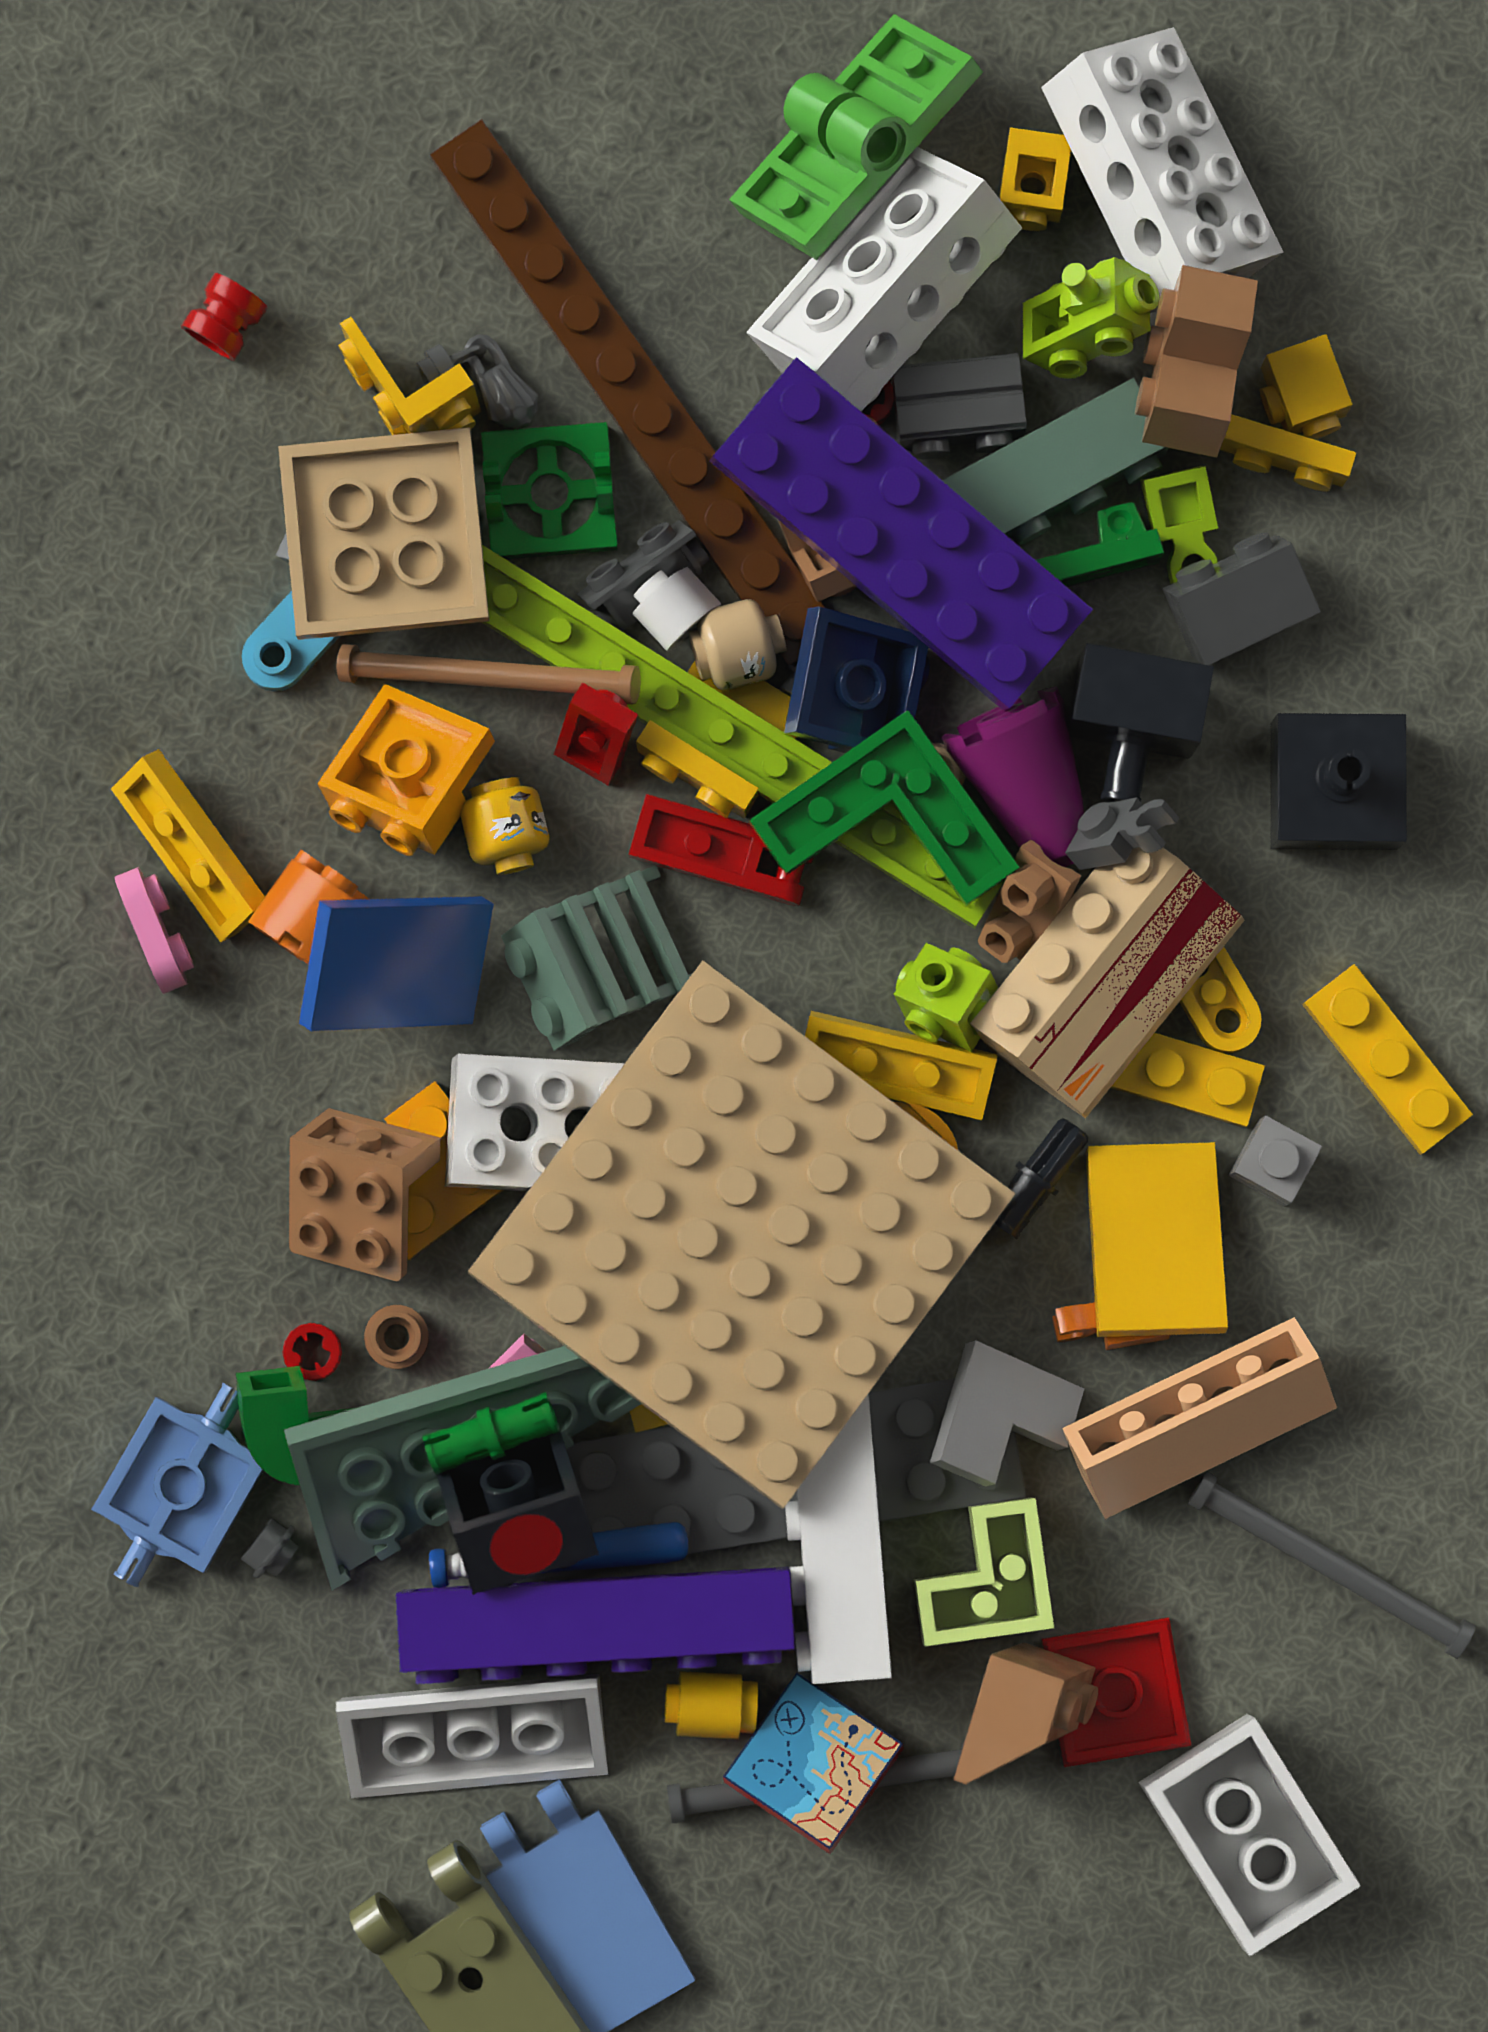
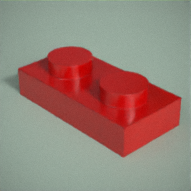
M582 682L569 703L554 755L609 786L622 764L638 714L630 710L627 703L615 693L604 689L595 690Z

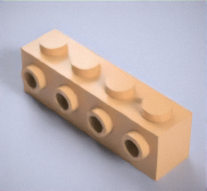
M1294 1317L1062 1429L1080 1474L1102 1515L1107 1519L1335 1410L1337 1406L1320 1357Z

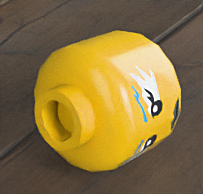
M519 777L494 780L471 788L472 798L464 803L461 811V820L472 860L480 865L495 864L497 875L516 873L534 867L532 855L544 850L549 843V833L537 790L533 787L521 786Z

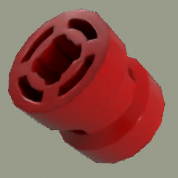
M214 273L205 287L206 299L203 304L207 309L191 310L181 327L199 343L220 356L235 361L244 347L243 336L239 329L246 331L250 325L258 324L268 307L260 298L242 285L222 274Z

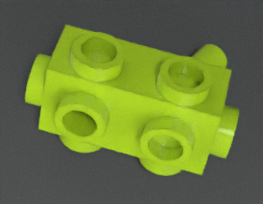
M1113 257L1098 262L1095 267L1089 270L1080 263H1072L1063 270V282L1054 284L1049 290L1023 302V359L1048 370L1056 377L1069 379L1085 374L1087 362L1100 355L1122 356L1133 350V339L1151 331L1150 311L1157 308L1160 298L1157 286L1149 274L1135 268L1125 260Z

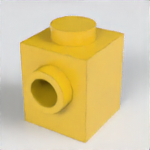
M1327 334L1266 355L1261 365V370L1267 387L1260 389V396L1265 413L1272 425L1281 422L1283 430L1295 434L1303 432L1304 437L1311 439L1326 436L1341 428L1339 419L1346 417L1353 404Z

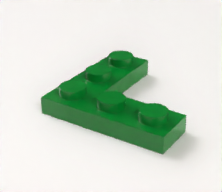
M908 710L749 820L750 825L786 876L891 802L965 907L1020 868Z

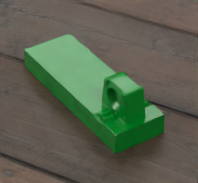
M1131 502L1098 511L1096 518L1099 544L1036 560L1066 587L1158 564L1164 551L1158 529L1147 531L1135 503Z

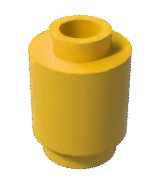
M680 1671L679 1684H666L665 1723H677V1736L739 1739L740 1733H754L757 1723L758 1682L742 1681V1674Z

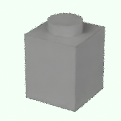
M1265 1115L1257 1121L1228 1176L1280 1205L1286 1206L1293 1202L1322 1146Z

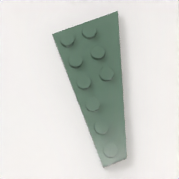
M562 1346L284 1429L331 1590L333 1591L351 1580L349 1571L375 1555L382 1561L401 1550L399 1541L428 1524L439 1527L449 1521L438 1477L435 1475L429 1462L422 1435L447 1429L477 1417L476 1411L490 1407L491 1411H495L547 1392L565 1447L568 1449L574 1445L572 1436L600 1419L613 1422L641 1405V1403L568 1348Z

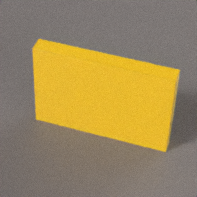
M1215 1142L1087 1146L1086 1167L1097 1337L1226 1333L1228 1319Z

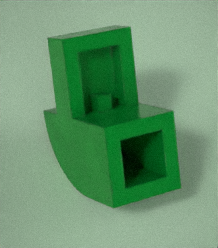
M300 1366L236 1373L239 1416L251 1456L260 1468L273 1478L300 1486L284 1429L355 1408L308 1413L307 1389Z

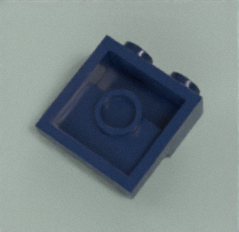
M820 606L808 608L784 733L829 745L828 749L847 753L907 710L918 723L915 716L920 690L925 685L930 671V660L927 656L928 646L910 631Z

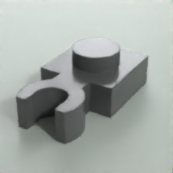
M1138 798L1110 803L1101 802L1091 806L1081 816L1078 822V830L1065 854L1079 870L1124 863L1133 848L1140 847L1145 853H1152L1162 849L1166 842L1156 831L1165 825L1176 824L1179 817L1163 799H1155L1144 805Z

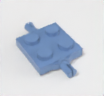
M222 1383L220 1391L205 1416L186 1413L160 1397H155L91 1509L118 1524L126 1535L133 1540L120 1566L114 1572V1575L121 1580L126 1579L135 1561L138 1559L137 1564L126 1581L132 1586H139V1582L155 1554L175 1557L196 1570L206 1573L264 1471L255 1462L248 1447L242 1445L234 1434L227 1429L238 1411L237 1390H235L225 1410L222 1411L234 1390L233 1387L226 1383Z

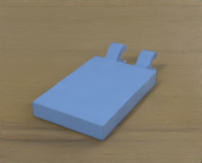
M559 1779L538 1791L536 1795L558 1831L553 1836L526 1851L505 1812L482 1824L480 1829L502 1864L487 1873L486 1877L591 2032H608L695 1981V1976L600 1809L582 1818L562 1781Z

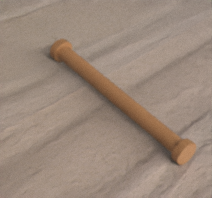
M350 644L341 645L337 656L338 679L340 682L355 683L358 677L576 693L583 682L595 690L604 689L611 691L621 697L627 704H636L641 685L639 667L623 665L620 671L360 652L357 645Z

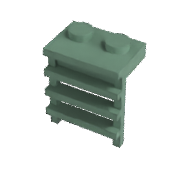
M656 865L642 871L638 870L630 873L626 877L614 882L604 883L577 896L576 894L548 908L543 907L535 910L501 936L505 944L507 964L511 972L521 979L532 1003L531 1014L537 1029L544 1036H547L553 1051L578 1041L600 1025L678 994L693 974L688 975L647 886L648 883L661 877ZM622 893L626 894L665 978L666 984L659 987L656 986L615 896ZM594 905L635 994L634 997L627 1000L624 999L583 910L584 908Z

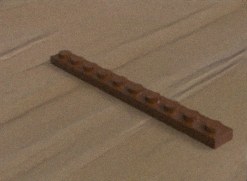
M481 119L431 153L432 162L683 520L694 531L695 537L740 601L745 599L756 601L762 608L765 617L777 614L787 651L778 653L786 666L796 665L807 610L812 607H825L821 601H816L804 577L743 490L710 462V459L716 453Z

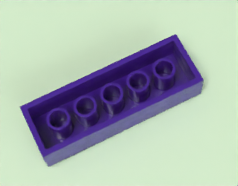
M795 357L710 459L714 466L1002 710L1011 708L1093 610L798 357Z
M789 1567L513 1583L507 1587H496L474 1595L470 1585L404 1589L396 1593L400 1673L415 1672L416 1684L454 1682L455 1679L459 1678L458 1669L481 1668V1680L520 1678V1675L523 1674V1665L546 1664L547 1676L586 1674V1671H588V1661L611 1660L612 1672L651 1670L652 1658L677 1656V1668L716 1666L717 1663L716 1654L742 1652L743 1664L782 1662L781 1650L794 1649Z

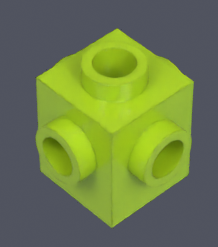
M925 943L915 961H909L901 970L896 982V991L893 995L905 1017L904 1024L914 1034L933 1043L942 1038L972 1052L980 1040V1036L970 1023L997 991L998 986L991 971L983 968L982 964L971 954L954 947L946 952Z

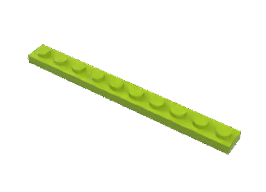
M482 545L489 621L482 623L551 666L620 671L623 665L638 666L641 676L639 697L636 704H627L630 710L638 714L637 719L646 725L651 720L758 787V795L771 803H775L832 763ZM892 802L835 841V843L974 929L1005 882V880L965 907Z

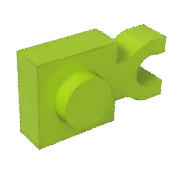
M1206 466L1194 467L1140 480L1151 530L1158 529L1161 542L1170 540L1171 552L1167 560V572L1170 583L1173 584L1178 581L1176 573L1182 569V562L1188 555L1197 554L1202 560L1209 559L1212 564L1217 563V557L1204 542L1202 533L1219 529Z

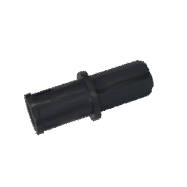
M1062 1118L1058 1120L1024 1165L1020 1161L1016 1164L1019 1171L1007 1187L1015 1195L994 1223L1012 1237L1018 1239L1021 1235L1020 1233L1030 1222L1029 1220L1038 1208L1042 1206L1050 1194L1054 1196L1058 1194L1059 1191L1054 1186L1088 1143L1086 1133L1067 1119Z

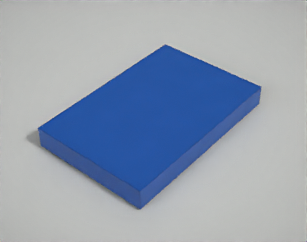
M482 896L319 900L299 1024L309 1031L473 1024L494 903Z

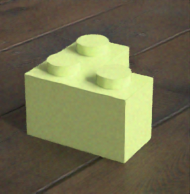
M1031 1497L968 1506L977 1570L913 1579L922 1644L924 1646L1053 1629L1054 1623L1036 1498Z

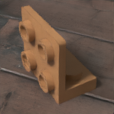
M330 1108L321 1113L290 1138V1250L295 1254L392 1281L401 1280L407 1274L409 1186L440 1161V1137Z

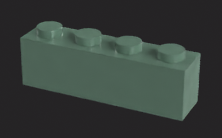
M1132 378L942 481L1010 539L1015 537L1018 545H1022L1047 532L1052 527L1048 518L1070 507L1073 514L1078 515L1104 501L1108 497L1104 488L1126 478L1131 486L1157 473L1163 468L1159 459L1166 456L1169 448L1142 442L1146 417L1135 415L1139 386L1135 379Z

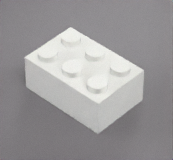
M1249 1714L1239 1718L1138 1782L1241 1948L1249 1956L1360 1887V1884L1261 1726Z

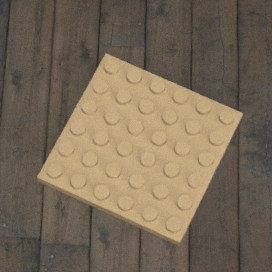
M702 961L469 1269L468 1274L783 1509L1015 1193L725 976Z

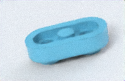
M291 591L245 642L242 650L244 670L251 681L262 689L268 691L286 690L294 686L340 636L298 640L296 637ZM272 646L281 647L285 651L284 661L277 667H268L262 662L264 651Z

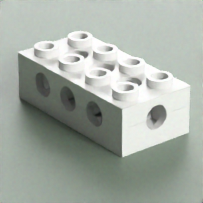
M1174 27L1083 52L1041 87L1124 260L1150 275V278L1157 286L1159 298L1163 288L1174 290L1182 265L1249 278L1283 253ZM1157 308L1150 311V313L1156 312Z
M917 147L817 260L811 258L746 333L781 373L785 371L795 357H798L862 412L868 404L876 399L883 386L904 362L919 350L926 337L947 313L961 302L964 294L990 264L1003 254L1006 246L1022 227L984 179Z
M458 1053L452 1058L445 1187L529 1191L569 1138L565 1132L567 1115L571 1111H580L587 1114L623 1067L624 1063ZM505 1108H519L528 1115L531 1122V1131L525 1141H513L502 1132L500 1118Z

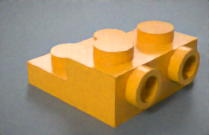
M384 684L317 784L330 807L329 815L343 828L354 833H360L365 825L381 831L383 841L403 855L412 856L417 848L435 855L461 816L462 807L466 802L462 793L463 789L491 749L495 740L489 728Z

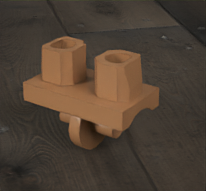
M1029 840L1020 847L1015 858V862L1020 868L1005 879L978 939L980 947L1002 963H1008L1015 957L1020 961L1073 897V892L1081 878V875L1074 870L1062 867L1051 861L1044 854L1041 847L1033 840Z

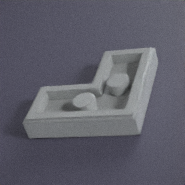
M976 1340L966 1343L930 1463L984 1487L996 1484L1011 1431L1056 1451L1068 1448V1442L1062 1428L1075 1422L1084 1388Z

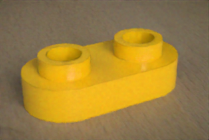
M1223 947L1208 965L1205 975L1196 980L1180 1000V1004L1199 1037L1209 1048L1222 1053H1233L1244 1049L1254 1041L1260 1031L1262 1018L1256 1000L1227 950ZM1227 1009L1236 1013L1239 1019V1026L1235 1032L1225 1033L1217 1027L1216 1016L1219 1011Z

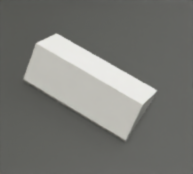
M599 1674L344 1697L336 1702V1714L351 1798L608 1775Z

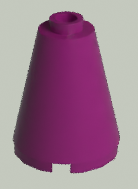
M1056 686L1037 691L1041 700L1030 706L1025 707L1021 697H1019L1010 709L1002 710L997 706L957 726L960 735L945 734L942 739L948 754L1019 849L1029 840H1033L1041 847L1044 854L1051 861L1062 867H1067L1073 864V862L1065 852L1078 830V822L1085 813L1064 699L1061 697Z

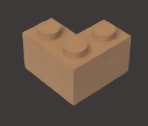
M1182 265L1174 290L1163 288L1157 308L1155 326L1151 325V331L1148 332L1143 354V363L1153 365L1152 377L1142 378L1135 408V415L1146 417L1143 443L1217 458L1231 421L1237 369L1251 334L1258 280Z

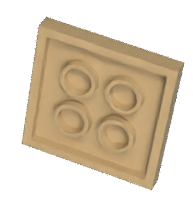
M470 428L278 446L295 630L298 640L489 621Z

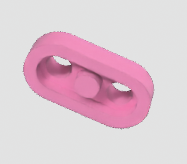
M139 867L115 876L118 891L160 990L165 994L187 985L184 972L194 968V964L180 932L169 936L160 913L169 910L170 906L156 874L145 878Z

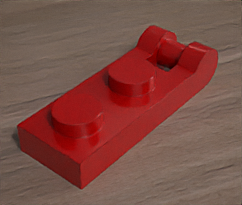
M649 794L645 796L628 853L629 858L761 895L792 906H800L805 887L799 885L805 863L812 864L813 858H811L787 876L779 865L775 877L757 872L763 850L767 852L769 850L750 823L729 817L725 818L719 814Z

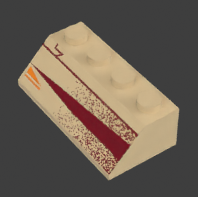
M1140 847L1133 848L1126 862L1100 866L1094 869L970 1024L991 1052L997 1054L1002 1060L1086 1119L1245 920L1240 913L1185 863L1166 849L1162 848L1156 852L1145 853Z

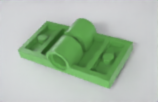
M893 14L835 81L820 73H810L800 78L791 87L784 103L785 122L791 130L729 199L742 216L817 260L979 78L983 71L972 56Z

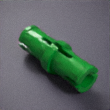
M544 1392L521 1403L491 1411L490 1407L476 1411L477 1417L447 1429H441L430 1434L427 1433L422 1435V1439L435 1475H439L459 1465L490 1455L492 1460L505 1457V1450L536 1438L539 1439L558 1433L560 1428L547 1392Z

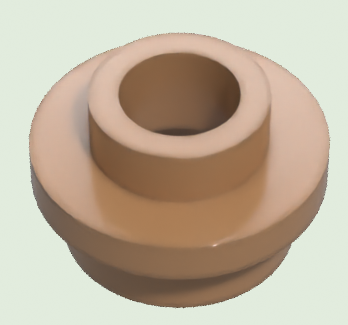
M390 1305L378 1310L370 1318L366 1325L364 1340L368 1353L378 1364L391 1369H403L412 1366L422 1358L428 1347L429 1331L426 1322L418 1312L407 1306ZM399 1324L408 1330L409 1341L402 1349L394 1350L387 1345L385 1333L389 1327Z

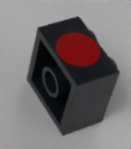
M561 1431L505 1450V1457L492 1460L490 1455L459 1465L437 1475L452 1533L473 1595L496 1587H507L518 1580L556 1568H567L581 1560L599 1555Z

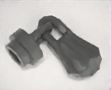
M478 334L470 338L465 349L451 356L438 344L424 351L425 359L416 363L418 373L424 385H427L459 363L464 370L471 367L482 390L488 421L496 423L499 427H503V429L518 430L526 427L531 423V419L538 411V394L515 373L498 343L489 335ZM488 349L497 366L485 371L480 360L487 353Z

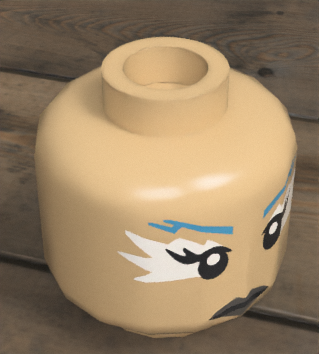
M745 599L712 609L697 622V629L688 633L701 680L711 679L713 684L723 691L771 678L777 666L775 654L787 651L777 614L765 617L760 605L752 599Z

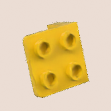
M350 316L340 323L346 340L340 343L338 347L345 357L344 362L364 392L373 386L379 394L374 396L373 400L380 410L378 413L392 435L470 428L471 430L476 425L472 417L481 412L474 384L460 363L405 398L352 317Z
M694 661L688 673L701 680ZM711 679L702 681L784 732L791 697L766 681L725 691L718 689ZM649 720L636 741L637 751L645 756L641 764L646 769L671 784L674 783L677 777L699 790L695 798L700 803L725 818L733 811L745 819L760 796L758 795V787ZM789 735L794 739L797 738V736Z

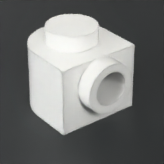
M688 567L677 571L669 578L660 570L634 594L640 605L634 610L633 615L668 652L678 647L688 638L689 631L697 629V622L709 611L719 607L721 603Z

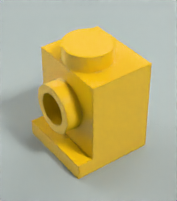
M1010 127L999 199L1021 225L1022 230L1042 231L1046 229L1047 221H1060L1071 148L1064 135ZM1030 177L1037 178L1043 183L1044 191L1042 194L1023 192L1021 183Z

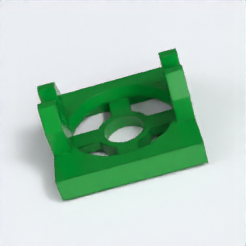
M607 422L481 432L483 449L482 470L486 493L485 506L491 551L504 559L618 550ZM556 446H564L581 455L593 470L596 478L572 480L566 472L557 467ZM536 447L538 470L530 475L526 484L502 486L504 476L512 462L526 450ZM545 475L558 476L563 479L568 487V497L565 503L554 510L540 508L535 504L531 496L535 481ZM597 499L587 521L572 533L563 535L561 515L570 509L572 503L578 500ZM528 505L534 513L542 517L543 537L534 536L519 528L507 514L504 506Z

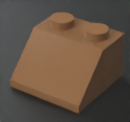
M1025 1642L991 1654L954 1780L964 1784L972 1782L1076 1730L1079 1722L1086 1724L1092 1715L1098 1696V1687L1091 1685L1096 1667Z

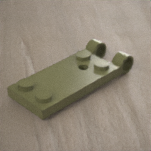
M458 1840L453 1841L429 1857L427 1864L430 1874L439 1889L448 1899L456 1902L459 1907L413 1937L395 1905L380 1892L362 1902L349 1913L351 1924L359 1939L371 1952L378 1954L430 2032H591L482 1872L474 1855ZM473 1967L479 1970L483 1976L482 1987L475 1990L465 1987L460 1977L462 1969Z

